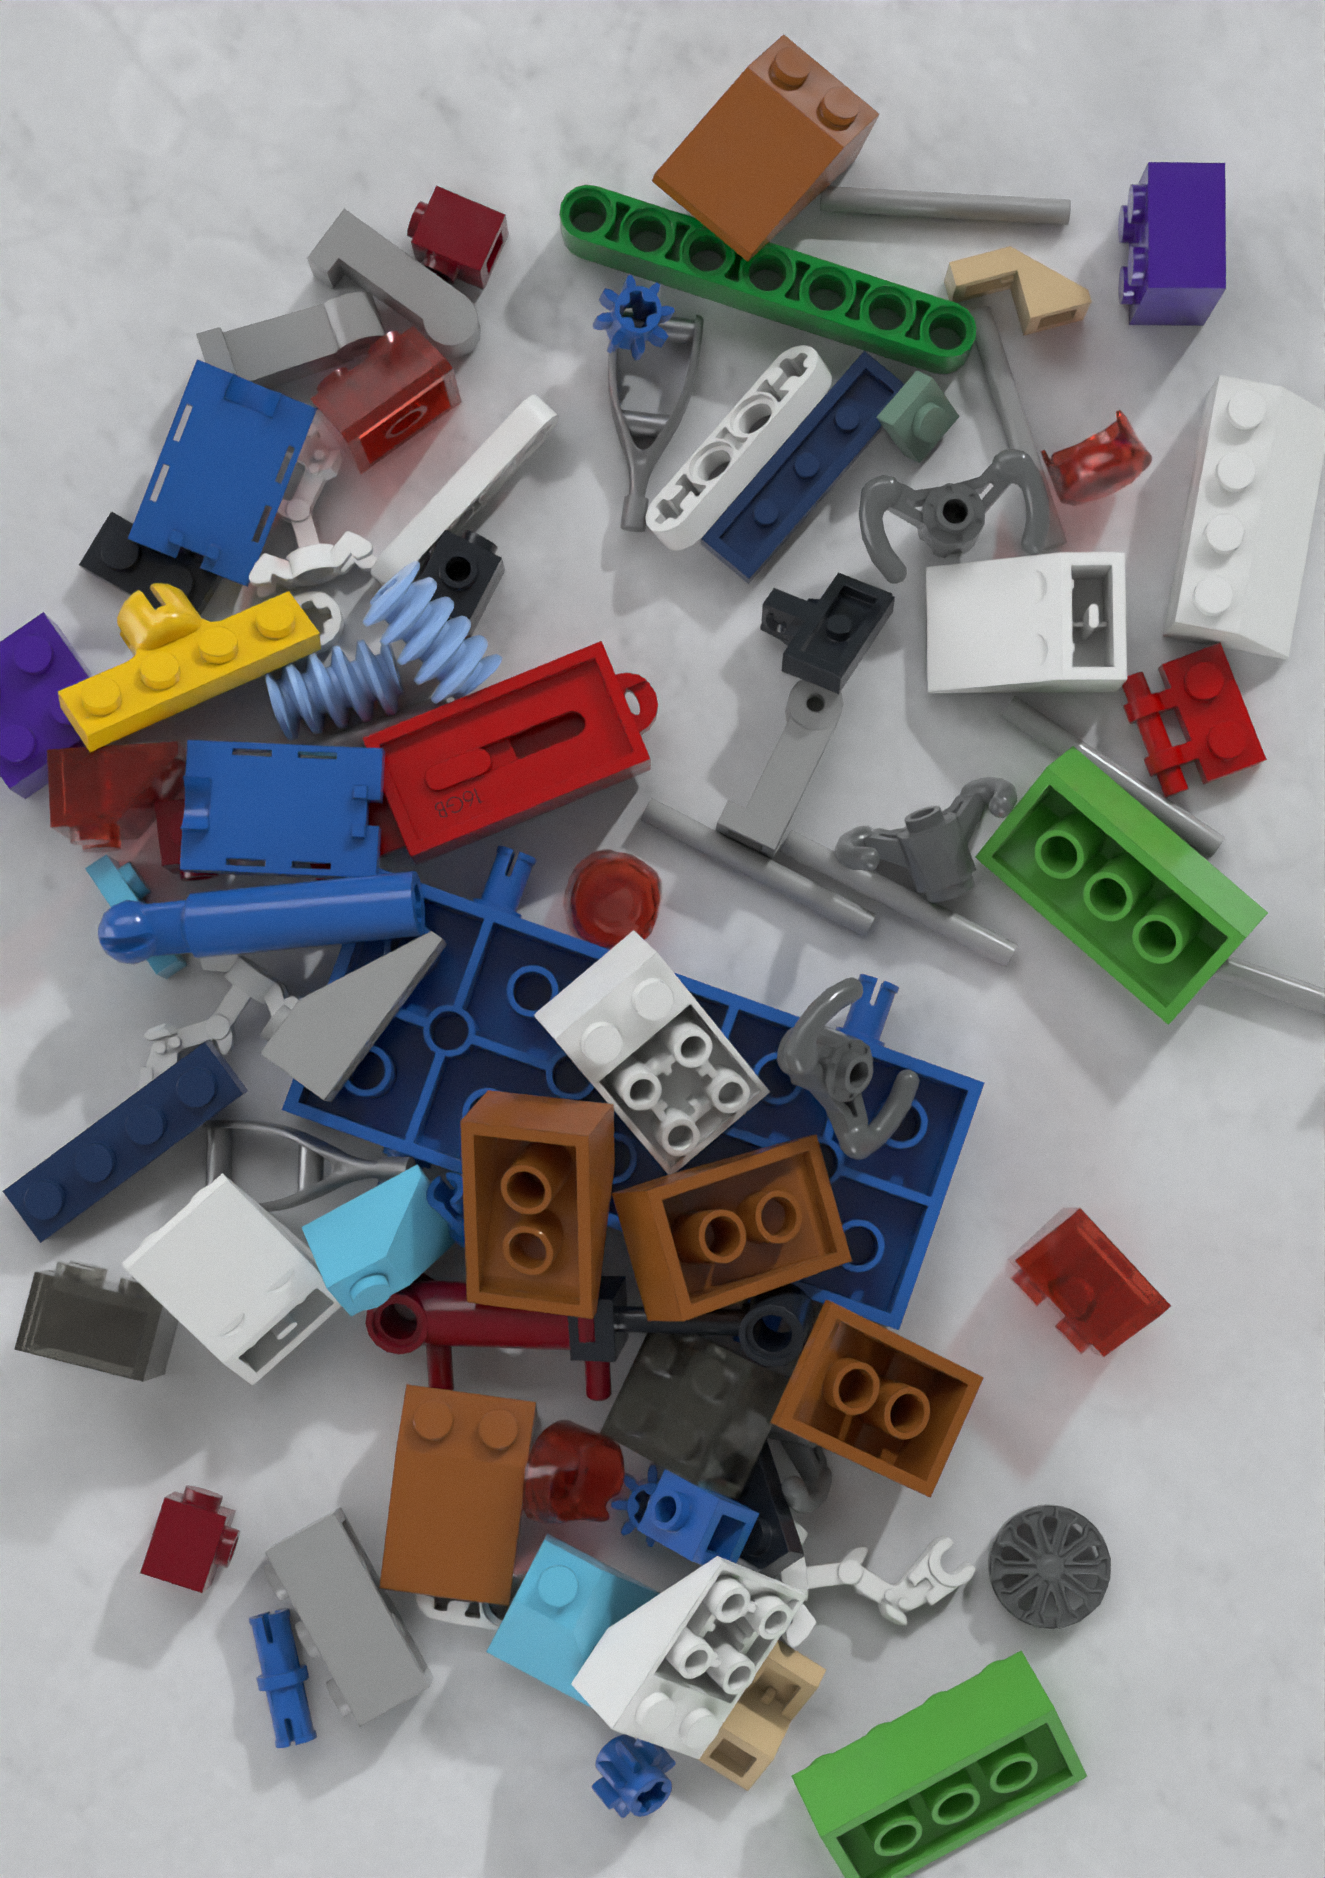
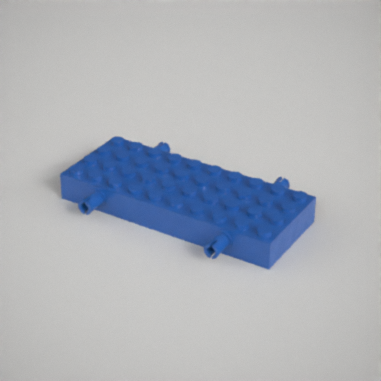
M504 846L497 847V854L481 899L474 898L471 901L421 883L425 907L423 935L431 931L445 941L446 947L332 1102L324 1101L293 1078L282 1110L384 1146L382 1153L388 1154L387 1157H412L422 1171L424 1168L431 1169L432 1164L462 1174L460 1121L488 1090L607 1103L535 1018L534 1014L610 950L521 918L522 915L517 913V909L532 867L535 866L537 859L520 851L511 876H507L515 856L514 850ZM379 868V874L392 873ZM419 937L342 944L328 984ZM675 973L770 1091V1093L677 1172L817 1134L852 1261L792 1282V1284L802 1289L809 1299L823 1304L825 1300H829L868 1320L899 1330L985 1082L884 1047L885 1043L880 1041V1037L899 987L890 982L883 981L875 1003L871 1005L870 1000L878 978L860 974L858 981L863 986L862 997L851 1004L843 1028L836 1027L835 1030L858 1038L870 1047L873 1058V1076L867 1088L861 1092L868 1125L877 1116L887 1100L898 1073L903 1070H912L918 1075L920 1082L909 1111L898 1129L885 1144L865 1159L856 1160L850 1158L840 1149L838 1138L825 1108L809 1090L792 1084L790 1075L785 1074L778 1065L777 1054L780 1042L787 1031L794 1027L800 1017ZM614 1111L615 1167L607 1226L622 1231L612 1193L668 1174ZM752 1297L748 1298L747 1303H750ZM768 1315L763 1316L762 1320L768 1328L778 1332L782 1318ZM733 1336L732 1340L740 1343L739 1336Z

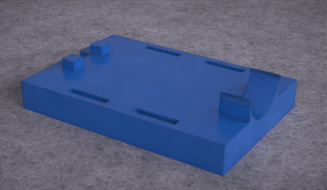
M197 359L128 539L174 558L177 557L180 547L204 556L200 566L201 569L248 587L250 583L249 575L255 563L259 560L317 408ZM188 405L192 409L178 442L173 439L185 408ZM288 447L293 448L294 451L281 483H278L275 480ZM163 465L169 466L156 502L150 500ZM265 506H267L271 510L257 543L252 540Z
M187 740L185 776H183L185 807L183 822L180 827L182 830L180 870L192 873L327 879L379 875L381 828L379 826H368L369 804H383L384 749ZM236 752L270 753V754H272V755H271V756L236 755ZM301 755L337 756V759L301 758ZM229 860L266 862L265 867L230 865ZM294 863L331 864V869L295 868Z

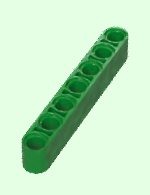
M582 185L575 187L565 195L560 205L559 216L564 245L572 254L579 258L935 374L945 375L953 373L964 366L975 341L977 327L971 313L967 308L958 303L771 242H768L754 257L746 261L696 218L599 186ZM586 212L596 213L605 221L601 228L590 233L581 232L572 223L577 216ZM646 231L654 232L664 240L660 248L651 252L640 251L631 242L636 235ZM706 250L717 253L724 262L718 269L708 272L697 269L690 260L698 252ZM771 270L781 277L783 284L775 290L763 291L756 288L750 281V278L758 271ZM821 289L832 290L842 299V305L830 311L821 310L810 301V295ZM877 309H891L901 318L902 324L896 329L882 330L872 323L869 315ZM941 327L949 328L960 337L961 345L951 350L941 349L934 345L929 333Z

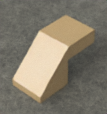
M1011 246L949 262L944 278L949 301L955 303L1010 289L1023 336L1081 321L1084 319L1092 302L1088 289Z
M778 1640L755 1674L754 1680L745 1689L720 1727L717 1736L698 1760L749 1791L774 1760L791 1721L818 1689L826 1669Z

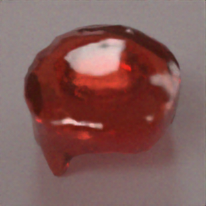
M1121 410L1116 411L1117 420L1110 426L1076 445L1054 452L1051 459L1048 457L1045 449L1040 451L1055 492L1062 504L1078 506L1110 496L1132 484L1151 465L1152 455L1138 438L1128 418Z
M603 849L591 853L575 866L565 889L563 907L569 930L576 938L609 950L633 930L644 940L652 934L659 916L662 901V880L655 869L635 855L611 849Z
M562 1419L549 1425L536 1439L526 1464L523 1483V1510L527 1518L542 1524H562L581 1520L605 1522L609 1520L610 1516L606 1509L607 1502L619 1495L625 1479L624 1456L620 1445L612 1438L571 1420Z

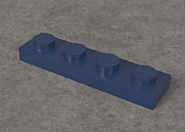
M863 351L701 538V545L749 584L884 427L876 417L905 384L866 351Z
M207 1040L3 1190V1193L41 1243L248 1092V1089L212 1040Z

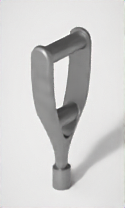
M624 311L622 318H632L635 328H641L645 319L635 318L633 312ZM697 314L696 319L671 317L669 321L657 324L669 336L666 340L667 342L692 344L691 357L683 390L671 415L622 410L617 390L618 348L616 351L608 354V391L612 417L627 462L629 474V495L624 496L620 526L623 530L631 532L645 531V516L649 504V499L645 497L649 478L655 464L681 423L689 404L698 370L704 325L703 317ZM631 436L653 438L656 440L649 448L641 450L636 447Z
M208 1120L202 1125V1128H207L205 1187L209 1186L222 1173L231 1180L233 1128L276 1134L298 1143L297 1193L275 1201L258 1203L267 1212L285 1210L305 1204L346 1184L363 1179L377 1178L379 1182L384 1183L416 1165L412 1157L382 1156L377 1161L358 1158L306 1132L280 1124L249 1120ZM324 1158L327 1159L332 1166V1171L330 1175L325 1179Z

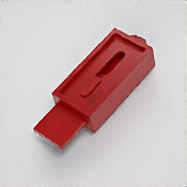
M599 641L363 737L366 748H383L385 751L383 804H369L368 826H379L381 828L380 858L407 847L410 857L416 865H419L651 770V759L641 735L649 731L656 721L658 713L656 692L650 683L638 674L628 672L615 674L602 641ZM627 692L632 693L639 704L640 712L638 715L633 714L625 698ZM310 863L312 869H331V864ZM316 878L317 881L328 880L327 878Z

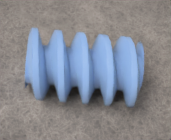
M414 561L395 574L375 594L370 601L372 606L362 623L368 627L385 620L389 625L379 642L383 646L401 639L406 643L397 662L400 665H404L416 659L421 660L423 664L414 681L417 685L434 678L440 682L431 697L434 704L451 697L459 699L472 692L493 674L501 664L502 657L498 654H493L482 658L488 647V641L484 636L476 635L465 639L471 628V621L467 617L459 616L448 620L454 609V602L451 598L444 596L430 602L437 589V582L431 577L413 582L420 569V563Z
M364 639L357 641L356 656L353 661L348 660L338 645L332 647L331 665L329 667H324L314 652L307 656L305 673L300 674L295 665L290 663L282 667L281 679L275 680L270 672L265 674L275 718L279 727L290 741L298 738L301 719L305 721L312 733L316 735L323 732L325 713L330 715L337 727L344 728L348 725L350 707L354 708L362 721L369 722L373 717L374 701L379 702L387 715L393 716L397 713L399 695L404 696L392 644L386 646L381 644L380 654L374 655Z

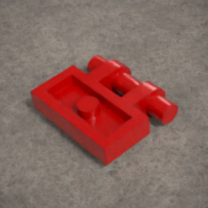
M1221 642L1161 664L1158 671L1166 690L1151 693L1143 671L1127 676V680L1122 685L1128 703L1123 708L1129 723L1137 724L1149 755L1144 758L1150 777L1157 775L1165 798L1189 789L1180 768L1189 763H1195L1201 781L1205 785L1259 765L1267 760ZM1174 709L1186 743L1172 747L1160 714Z

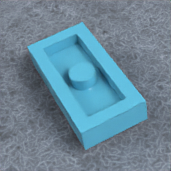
M106 854L85 868L111 907L125 900L141 901L146 904L143 898L150 894L151 890L130 861L121 866L117 860ZM181 954L153 956L147 959L156 975L168 979L187 966Z

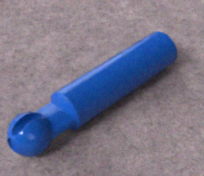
M409 871L190 893L186 900L145 904L141 901L125 900L114 904L103 914L98 926V939L105 953L117 962L137 964L153 956L192 953L196 958L420 937L423 935L425 928L424 897L418 873Z

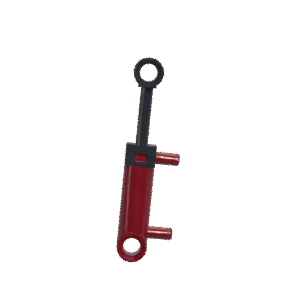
M422 1273L409 1286L392 1294L385 1303L367 1310L365 1324L370 1338L378 1347L386 1352L400 1355L411 1353L421 1345L426 1346L428 1387L454 1390L452 1347L570 1350V1361H584L586 1396L592 1401H605L612 1395L610 1362H616L629 1338V1333L739 1336L741 1347L750 1359L760 1365L778 1367L785 1366L795 1360L803 1349L812 1325L814 1311L812 1302L807 1294L796 1285L789 1283L753 1296L750 1303L743 1304L742 1309H717L686 1321H647L644 1306H627L625 1276H601L597 1313L593 1319L468 1303L466 1281H435L425 1273ZM398 1303L410 1308L416 1315L417 1321L407 1320L400 1316L394 1304ZM768 1315L779 1316L786 1320L791 1330L782 1333L773 1331L765 1325L762 1317Z

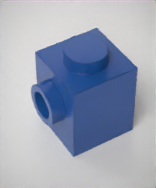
M665 1469L656 1489L649 1498L647 1509L637 1530L688 1560L701 1565L706 1564L716 1556L737 1563L759 1513L704 1483Z

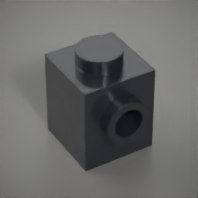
M444 530L420 579L431 577L437 582V589L430 602L444 596L451 598L454 602V609L448 620L459 616L467 617L471 621V628L467 635L471 637L505 572L502 557L495 554L498 547L485 537L469 530H464L462 536L459 537Z

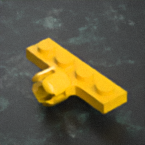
M155 583L150 586V590L161 603V607L155 610L145 595L138 590L123 603L118 613L117 624L121 630L119 635L134 657L127 662L58 691V697L62 711L89 752H92L321 650L320 633L289 591L221 621L209 622L200 617L182 590L169 584Z

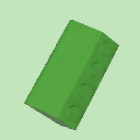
M1074 746L1045 768L1012 812L975 856L978 861L1168 1025L1268 914L1264 908Z
M1021 1650L1004 1660H997L988 1664L979 1674L948 1691L933 1694L922 1705L893 1721L876 1725L865 1736L838 1751L816 1758L808 1767L791 1777L820 1838L845 1878H904L1088 1776L1053 1704Z

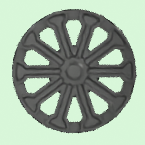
M1045 1504L1026 1508L1013 1515L1002 1525L989 1551L988 1572L997 1598L1014 1617L1036 1628L1062 1629L1081 1622L1101 1604L1110 1581L1111 1557L1103 1536L1087 1518L1070 1508ZM1045 1516H1054L1057 1520L1051 1539L1047 1538L1042 1523ZM1022 1523L1030 1526L1035 1541L1031 1545L1017 1535V1528ZM1075 1523L1083 1528L1082 1535L1065 1546L1070 1526ZM1011 1546L1024 1556L1022 1560H1003L1000 1555L1004 1547ZM1090 1546L1096 1547L1098 1557L1095 1560H1074L1075 1557ZM1005 1574H1024L1025 1576L1010 1588H1005L1001 1580ZM1074 1574H1097V1583L1094 1588H1089L1076 1579ZM1065 1587L1083 1599V1604L1076 1610L1070 1607ZM1033 1588H1036L1030 1608L1025 1611L1017 1606L1018 1600ZM1050 1592L1058 1611L1055 1617H1045L1043 1614Z

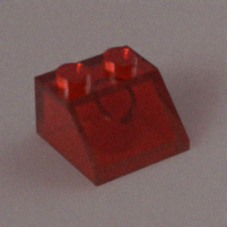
M414 326L401 335L398 331H392L378 339L368 350L370 357L350 371L347 367H342L330 373L318 384L316 388L318 394L310 399L313 407L317 408V416L360 474L462 403L453 367Z
M178 741L103 746L92 752H89L87 747L47 750L50 828L70 839V844L82 845V851L112 852L121 850V840L139 839L156 820L154 802L174 800L185 788L183 776H185L187 750Z
M1080 1207L1062 1208L1007 1259L1017 1270L1010 1278L1013 1284L1036 1307L1044 1300L1062 1318L1054 1326L1055 1329L1080 1355L1089 1348L1094 1354L1105 1357L1171 1307L1166 1299Z

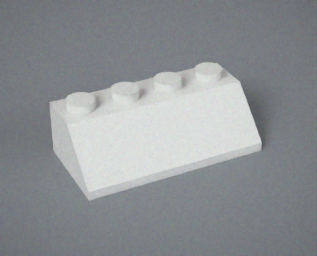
M1224 375L1218 376L1205 398L1163 631L1164 637L1207 645H1215L1221 642L1223 648L1281 659L1289 657L1325 454L1324 410L1282 386Z

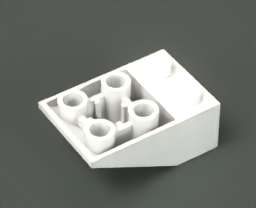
M1060 552L926 567L927 693L1117 692L1127 680L1125 552Z
M634 930L534 1014L535 1018L608 1104H614L616 1114L668 1175L676 1173L770 1093L658 952Z
M223 1173L209 1186L199 1190L192 1197L189 1204L162 1228L147 1236L140 1247L121 1263L126 1271L210 1352L251 1385L258 1382L341 1307L340 1303L327 1290L310 1247Z
M716 1556L609 1627L571 1684L612 1730L700 1759L708 1745L717 1736L720 1727L745 1689L754 1680L755 1674L780 1636L789 1627L792 1618L807 1595L802 1590Z

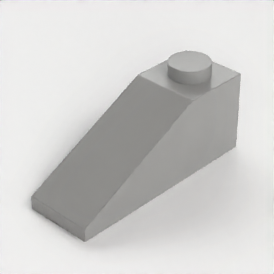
M431 931L299 999L292 1010L286 1005L281 1006L262 1031L261 1037L268 1042L260 1054L321 1099L332 1102L447 944L441 937Z

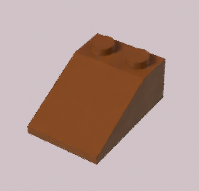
M783 34L741 73L655 172L652 182L746 261H749L856 160L880 114Z
M488 1090L460 1121L467 1302L593 1319L597 1313L615 1167L614 1104Z
M817 1134L672 1173L612 1193L647 1321H686L852 1261Z
M825 1300L770 1423L931 1498L984 1377L834 1302Z
M406 1384L396 1446L380 1589L509 1607L537 1417L536 1402Z

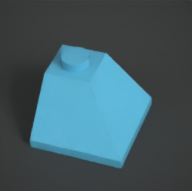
M418 1164L301 1227L327 1290L351 1317L363 1310H370L385 1303L392 1294L409 1286L456 1243L450 1237L448 1223L427 1202L426 1192L431 1182Z
M547 1533L487 1653L591 1707L572 1686V1681L605 1631L659 1595L660 1592Z

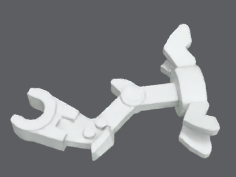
M312 423L297 459L298 463L306 467L292 500L282 499L277 511L283 520L292 524L299 549L287 555L286 560L264 553L255 563L249 575V580L252 585L258 586L257 595L261 600L276 596L278 586L293 589L297 586L319 585L336 578L338 575L347 574L355 565L362 572L371 571L377 560L372 555V544L362 536L346 531L334 546L325 543L320 544L312 517V510L326 481L337 476L343 458L339 449L333 450L331 453L328 452L319 439L320 433ZM288 447L285 456L291 458L294 449Z
M242 954L199 958L203 970L226 972L224 977L233 985L213 1016L208 1020L182 1028H176L173 1025L164 1023L149 1029L143 1037L153 1041L147 1065L140 1069L138 1091L180 1060V1053L184 1049L200 1045L211 1039L212 1041H217L223 1055L230 1054L235 1046L234 1024L252 998L262 1004H267L270 1014L273 1016L283 1005L292 1010L303 996H290L285 984Z
M794 1521L801 1545H803L808 1532L798 1522ZM943 1535L929 1543L926 1550L896 1584L887 1583L861 1566L868 1553V1548L864 1545L852 1547L844 1553L839 1561L806 1565L805 1558L802 1557L775 1575V1580L802 1590L807 1595L804 1602L808 1601V1589L841 1584L853 1585L878 1602L882 1617L897 1625H906L907 1619L904 1613L926 1602L930 1605L935 1604L957 1587L970 1580L976 1569L970 1562L964 1561L952 1572L943 1571L940 1564L941 1556L954 1544L948 1536ZM802 1603L792 1618L787 1630L781 1635V1638L794 1648L798 1647L809 1636L817 1623L804 1603Z

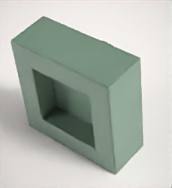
M916 371L876 418L902 454L920 463L960 416L935 380L922 372Z

